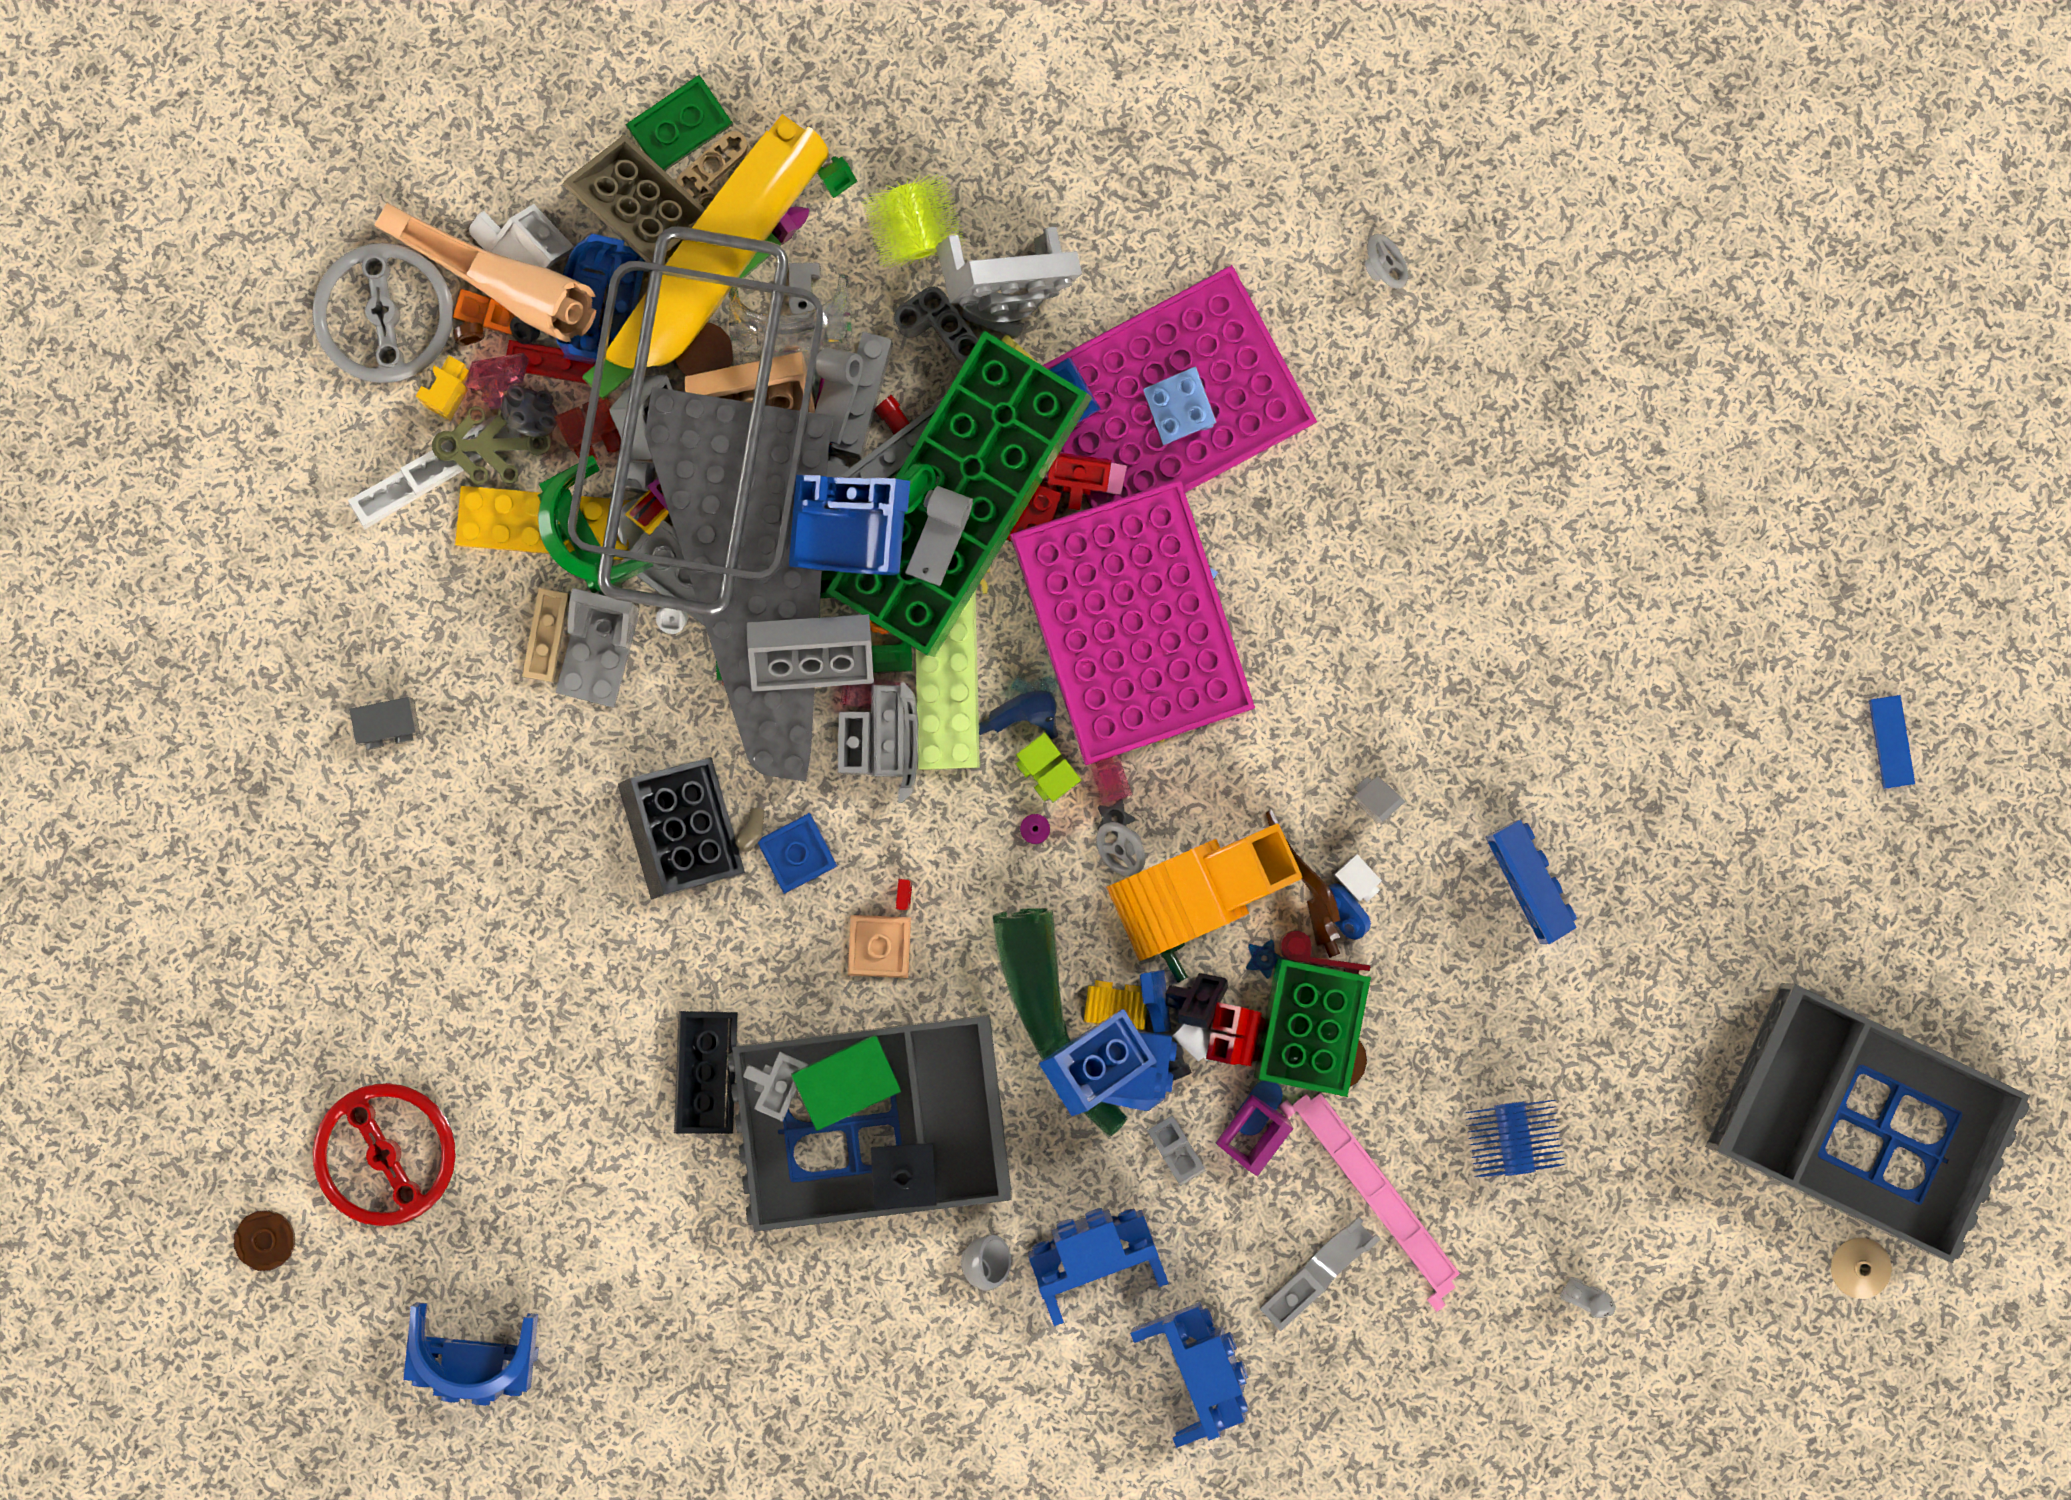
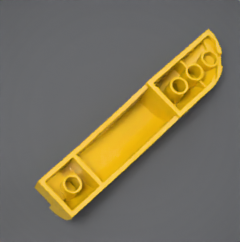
M781 114L770 130L765 131L733 172L692 229L765 241L828 159L829 151L823 139L809 126L805 130ZM683 239L666 263V266L739 278L757 252ZM662 275L647 367H660L678 358L719 308L733 286ZM647 292L608 347L605 359L621 367L634 369Z

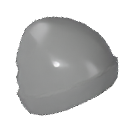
M990 1235L972 1241L963 1251L961 1268L968 1282L981 1290L990 1291L996 1289L1006 1280L1011 1268V1254L1008 1245L1001 1237Z

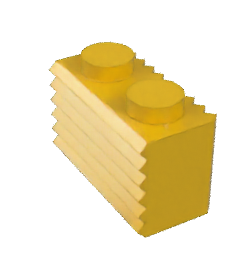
M1095 980L1094 986L1088 985L1083 1022L1099 1024L1124 1009L1136 1029L1144 1030L1147 1006L1143 1003L1141 986L1125 984L1124 990L1112 988L1113 982Z

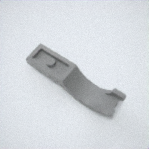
M1357 1217L1335 1234L1311 1257L1304 1267L1260 1307V1310L1280 1331L1318 1298L1345 1267L1380 1241V1237L1377 1234L1372 1236L1362 1226L1363 1220L1360 1217Z

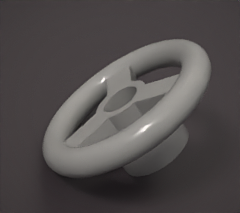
M1372 235L1367 244L1369 259L1365 261L1368 274L1375 281L1381 279L1392 288L1399 289L1404 287L1408 281V269L1400 250L1385 235ZM1387 249L1390 251V253L1394 256L1396 260H1394L1393 257L1388 253ZM1394 270L1399 273V279L1391 277L1389 272Z
M1116 822L1105 823L1099 828L1096 835V845L1105 863L1114 872L1123 876L1130 877L1141 872L1145 865V852L1140 836L1125 825ZM1109 831L1118 832V838L1114 843H1105V836ZM1135 853H1136V861H1135V860L1133 859V857H1132ZM1110 854H1115L1117 857L1122 858L1128 867L1117 863Z

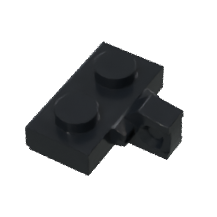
M1199 973L1192 987L1182 988L1169 985L1165 993L1167 1006L1180 1011L1178 1014L1179 1023L1208 1029L1215 1015L1217 1002L1221 1003L1228 989V980L1223 977Z

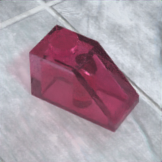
M1113 757L1095 762L1097 768L1091 769V773L1101 805L1132 795L1121 761L1114 762Z

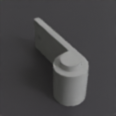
M824 348L817 355L815 367L818 375L825 379L815 413L834 416L830 443L840 445L862 375L863 360L856 353Z
M937 486L934 491L931 489L928 491L924 500L928 519L909 562L906 574L937 586L941 585L970 515L973 504L972 498Z

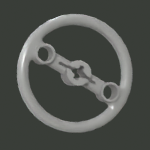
M369 244L344 254L325 272L314 296L312 309L313 325L322 349L330 360L343 371L365 381L377 383L397 382L420 373L440 355L452 330L453 301L444 277L423 255L413 249L397 244ZM389 258L406 261L422 271L432 283L439 302V322L432 341L418 357L408 363H404L403 353L397 346L395 326L400 320V311L395 303L390 300L387 282L390 275ZM358 263H362L363 273L369 280L371 299L366 304L365 314L369 321L376 326L379 344L376 351V359L379 363L377 368L360 365L344 355L334 343L327 324V305L333 287L347 270ZM375 263H382V271L378 275H370L371 266ZM384 306L389 312L384 313L382 320L377 314L382 312V307ZM395 350L396 359L392 363L385 364L383 361L385 353Z

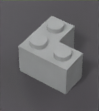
M667 375L645 376L630 460L652 459L645 438L652 387L673 390ZM631 384L609 409L621 439Z

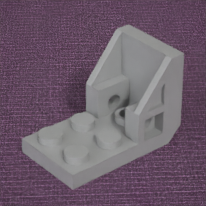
M576 588L572 589L567 633L571 635L555 693L615 708L638 622L639 608L631 602L615 600Z

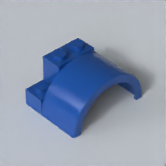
M796 475L789 566L859 574H899L904 512H908L910 481L896 478H843ZM828 503V507H829V508L840 509V510L824 509V506H825V504Z

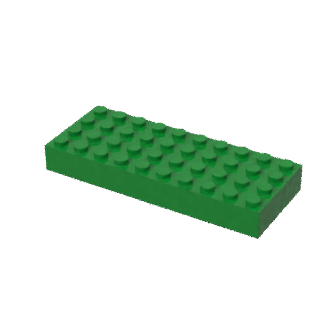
M984 331L895 477L900 479L916 463L928 464L934 469L936 477L933 491L937 486L973 499L970 515L941 585L937 586L905 573L928 519L927 508L924 507V498L911 513L904 516L899 574L875 575L838 572L826 592L862 615L869 614L871 621L925 655L935 657L1093 397Z

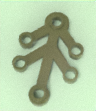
M479 406L471 407L467 412L466 418L452 432L442 431L432 441L434 455L442 461L454 460L470 475V480L476 485H482L487 481L488 472L484 467L476 466L463 452L478 453L500 474V478L504 483L513 484L518 479V470L516 467L504 462L494 451L529 450L531 454L541 456L547 453L551 446L548 434L542 437L528 436V438L492 439L508 424L501 417V409L498 410L497 416L475 439H463L474 425H480L485 419V411ZM472 411H480L482 418L479 421L472 420L470 417ZM533 440H543L544 447L542 449H535L532 445ZM444 441H449L452 443L453 449L445 452L442 450L441 444ZM507 469L513 470L515 473L514 479H505L504 471ZM476 470L484 472L485 478L482 481L474 479L473 473Z

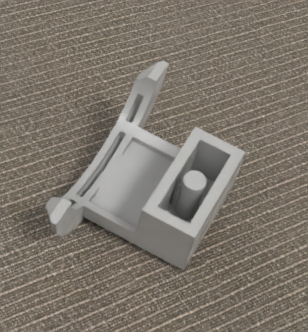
M901 682L900 698L902 699L905 713L903 714L904 776L898 792V803H903L912 794L918 763V713L916 699L909 687L904 682ZM839 712L838 773L871 775L870 712Z

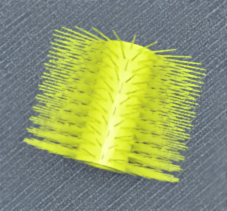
M926 181L918 184L919 182L905 185L899 184L898 187L892 190H881L890 191L888 193H876L886 194L880 195L884 196L880 197L883 199L868 202V204L878 202L873 205L880 204L878 206H882L874 209L873 205H868L869 207L872 206L873 209L871 211L880 209L872 212V214H868L871 216L878 214L879 216L876 217L883 216L881 218H885L879 220L883 222L874 224V228H876V225H879L877 227L886 228L877 231L879 232L877 235L886 233L877 236V240H879V237L889 240L880 243L882 244L880 247L889 245L880 248V252H882V249L892 252L883 255L892 257L883 260L884 262L891 259H900L903 262L905 258L913 261L925 257L928 258L930 255H935L934 253L937 252L936 246L943 241L942 239H946V236L954 234L950 233L952 231L945 232L950 230L949 227L951 226L947 225L953 224V220L947 222L944 221L949 219L941 220L948 218L946 215L953 214L951 212L941 215L950 212V208L942 210L943 208L950 207L942 203L951 201L944 202V200H947L945 199L947 196L939 197L947 194L935 191H944V189L941 190V188H944L942 187L945 186L944 184L935 187L934 185L937 184L930 185L932 183Z

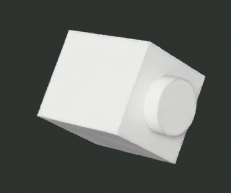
M1358 854L1351 857L1333 874L1337 881L1351 893L1357 902L1362 899L1368 902L1380 891L1377 885L1382 880Z

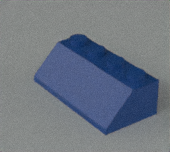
M1521 819L1516 820L1485 836L1539 943L1551 944L1576 929L1577 927L1573 922L1577 920L1576 914L1569 903L1564 904L1560 896L1563 893L1562 887L1555 876L1550 877L1546 869L1549 866L1548 860L1542 850H1536L1532 842L1535 836L1529 824H1523Z

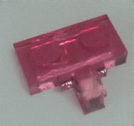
M524 353L473 361L466 385L471 391L481 390V400L488 405L489 409L500 408L504 399L503 391H507L509 385L523 383L529 358Z

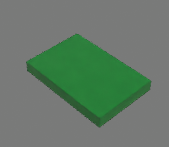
M700 74L626 124L644 153L664 171L734 125Z
M875 1034L791 1073L816 1131L901 1092Z

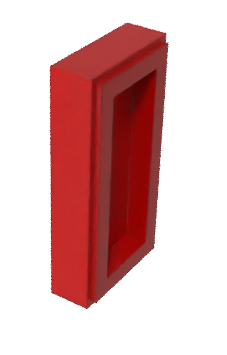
M898 879L897 910L910 909L913 884L911 880Z

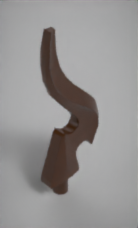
M1273 810L1265 812L1269 827L1276 823L1278 824ZM1287 841L1302 874L1301 880L1314 895L1313 899L1307 901L1317 946L1324 944L1329 958L1340 954L1335 939L1340 938V935L1333 923L1340 921L1336 899L1329 886L1296 854Z

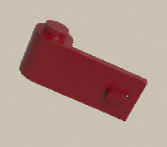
M1289 931L1280 939L1279 950L1286 959L1343 967L1344 972L1360 975L1359 970L1370 971L1371 965L1310 957L1312 949L1311 940L1304 932Z

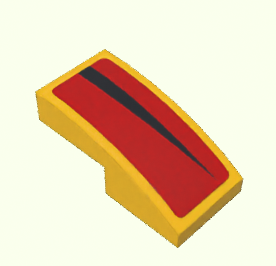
M659 484L656 488L663 495L661 485ZM648 490L625 515L650 536L669 512L651 490Z

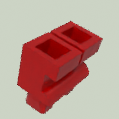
M1217 1002L1212 1029L1224 1031L1227 1034L1211 1032L1206 1059L1231 1065L1252 1066V1062L1257 1061L1259 1055V1048L1256 1045L1258 1033L1263 1031L1265 1019L1261 1017L1262 1012Z

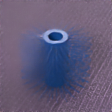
M1556 1100L1494 1105L1495 1108L1466 1112L1475 1113L1495 1110L1496 1114L1468 1119L1496 1117V1120L1466 1126L1497 1123V1127L1468 1132L1498 1130L1499 1133L1475 1136L1468 1139L1499 1136L1498 1140L1470 1145L1500 1142L1501 1145L1472 1150V1152L1501 1149V1152L1489 1153L1472 1158L1502 1155V1158L1473 1164L1503 1161L1502 1165L1483 1167L1474 1171L1504 1168V1171L1481 1174L1474 1177H1489L1503 1174L1505 1176L1520 1175L1565 1165L1550 1164L1535 1167V1164L1556 1161L1564 1157L1534 1160V1157L1557 1154L1564 1151L1533 1154V1151L1563 1145L1532 1147V1144L1556 1141L1562 1138L1531 1141L1533 1137L1561 1132L1530 1135V1131L1559 1126L1529 1129V1125L1559 1119L1528 1122V1118L1557 1113L1527 1116V1112L1554 1107L1526 1109L1527 1105Z

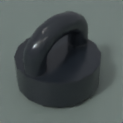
M517 316L511 320L510 330L512 336L519 343L526 345L539 338L540 330L524 323Z

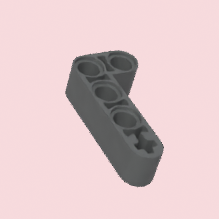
M938 287L925 288L900 305L894 314L898 330L904 337H917L930 327H933L961 367H963L969 357L961 355V349L965 346L975 347L978 342L977 337L953 304H950L946 294ZM930 300H941V304L937 308L930 309L927 307V303ZM907 316L917 318L913 325L905 326L902 324L903 319ZM955 322L958 324L957 329L953 332L943 330L947 323Z

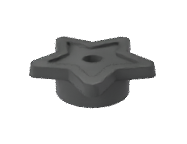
M1119 799L1112 807L1098 806L1102 820L1097 830L1105 823L1114 822L1112 821L1113 816L1118 818L1116 823L1125 826L1135 821V817L1124 811L1122 799ZM1112 831L1118 837V832Z

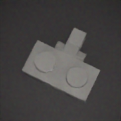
M779 1052L773 1067L766 1064L764 1069L761 1070L748 1064L743 1077L756 1082L757 1085L754 1090L761 1093L754 1109L783 1121L797 1090L791 1073L808 1066V1064L782 1052Z

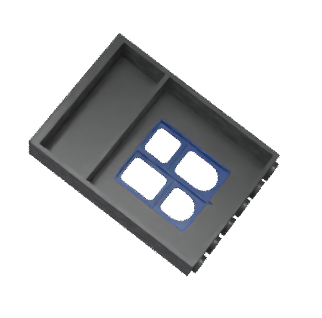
M1781 983L1705 1147L1936 1258L1953 1263L1955 1258H1960L1965 1249V1242L1963 1241L1967 1232L1971 1231L1977 1223L1978 1215L1976 1212L1980 1204L1984 1203L1991 1192L1989 1184L1993 1175H1997L2003 1166L2004 1159L2002 1156L2006 1147L2009 1148L2016 1138L2017 1132L2015 1127L2019 1119L2022 1120L2028 1112L2029 1103L2027 1101L2030 1095L1797 984ZM1861 1074L1882 1082L1890 1088V1094L1880 1116L1876 1120H1872L1849 1109L1846 1104L1855 1082ZM1909 1095L1936 1108L1943 1114L1947 1127L1941 1140L1933 1144H1924L1891 1128L1892 1118L1903 1096ZM1839 1120H1846L1882 1138V1148L1870 1171L1865 1172L1826 1152V1145ZM1898 1147L1915 1153L1925 1164L1926 1173L1924 1180L1914 1189L1906 1190L1886 1182L1883 1178L1894 1150Z
M990 1014L743 1044L732 1047L733 1052L728 1054L730 1072H735L736 1083L732 1084L733 1102H739L740 1113L735 1115L737 1133H742L743 1143L739 1145V1157L741 1164L746 1163L747 1174L742 1176L744 1194H750L751 1203L746 1207V1217L748 1225H753L754 1232L1012 1200ZM875 1034L901 1092L890 1096L891 1109L889 1112L846 1117L816 1131L812 1122H803L794 1118L789 1108L783 1121L755 1110L754 1108L761 1093L754 1090L757 1083L744 1078L743 1074L748 1064L761 1070L764 1069L766 1064L773 1067L779 1052L810 1065ZM891 1125L894 1128L896 1145L933 1143L937 1206L875 1210L872 1165L862 1163L858 1136L859 1130L864 1127ZM832 1131H843L846 1134L849 1165L846 1168L812 1172L802 1169L796 1163L794 1147L803 1136Z

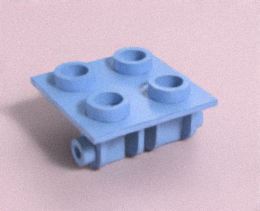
M1196 367L1143 389L1163 445L1201 429L1202 431L1210 429L1216 423Z

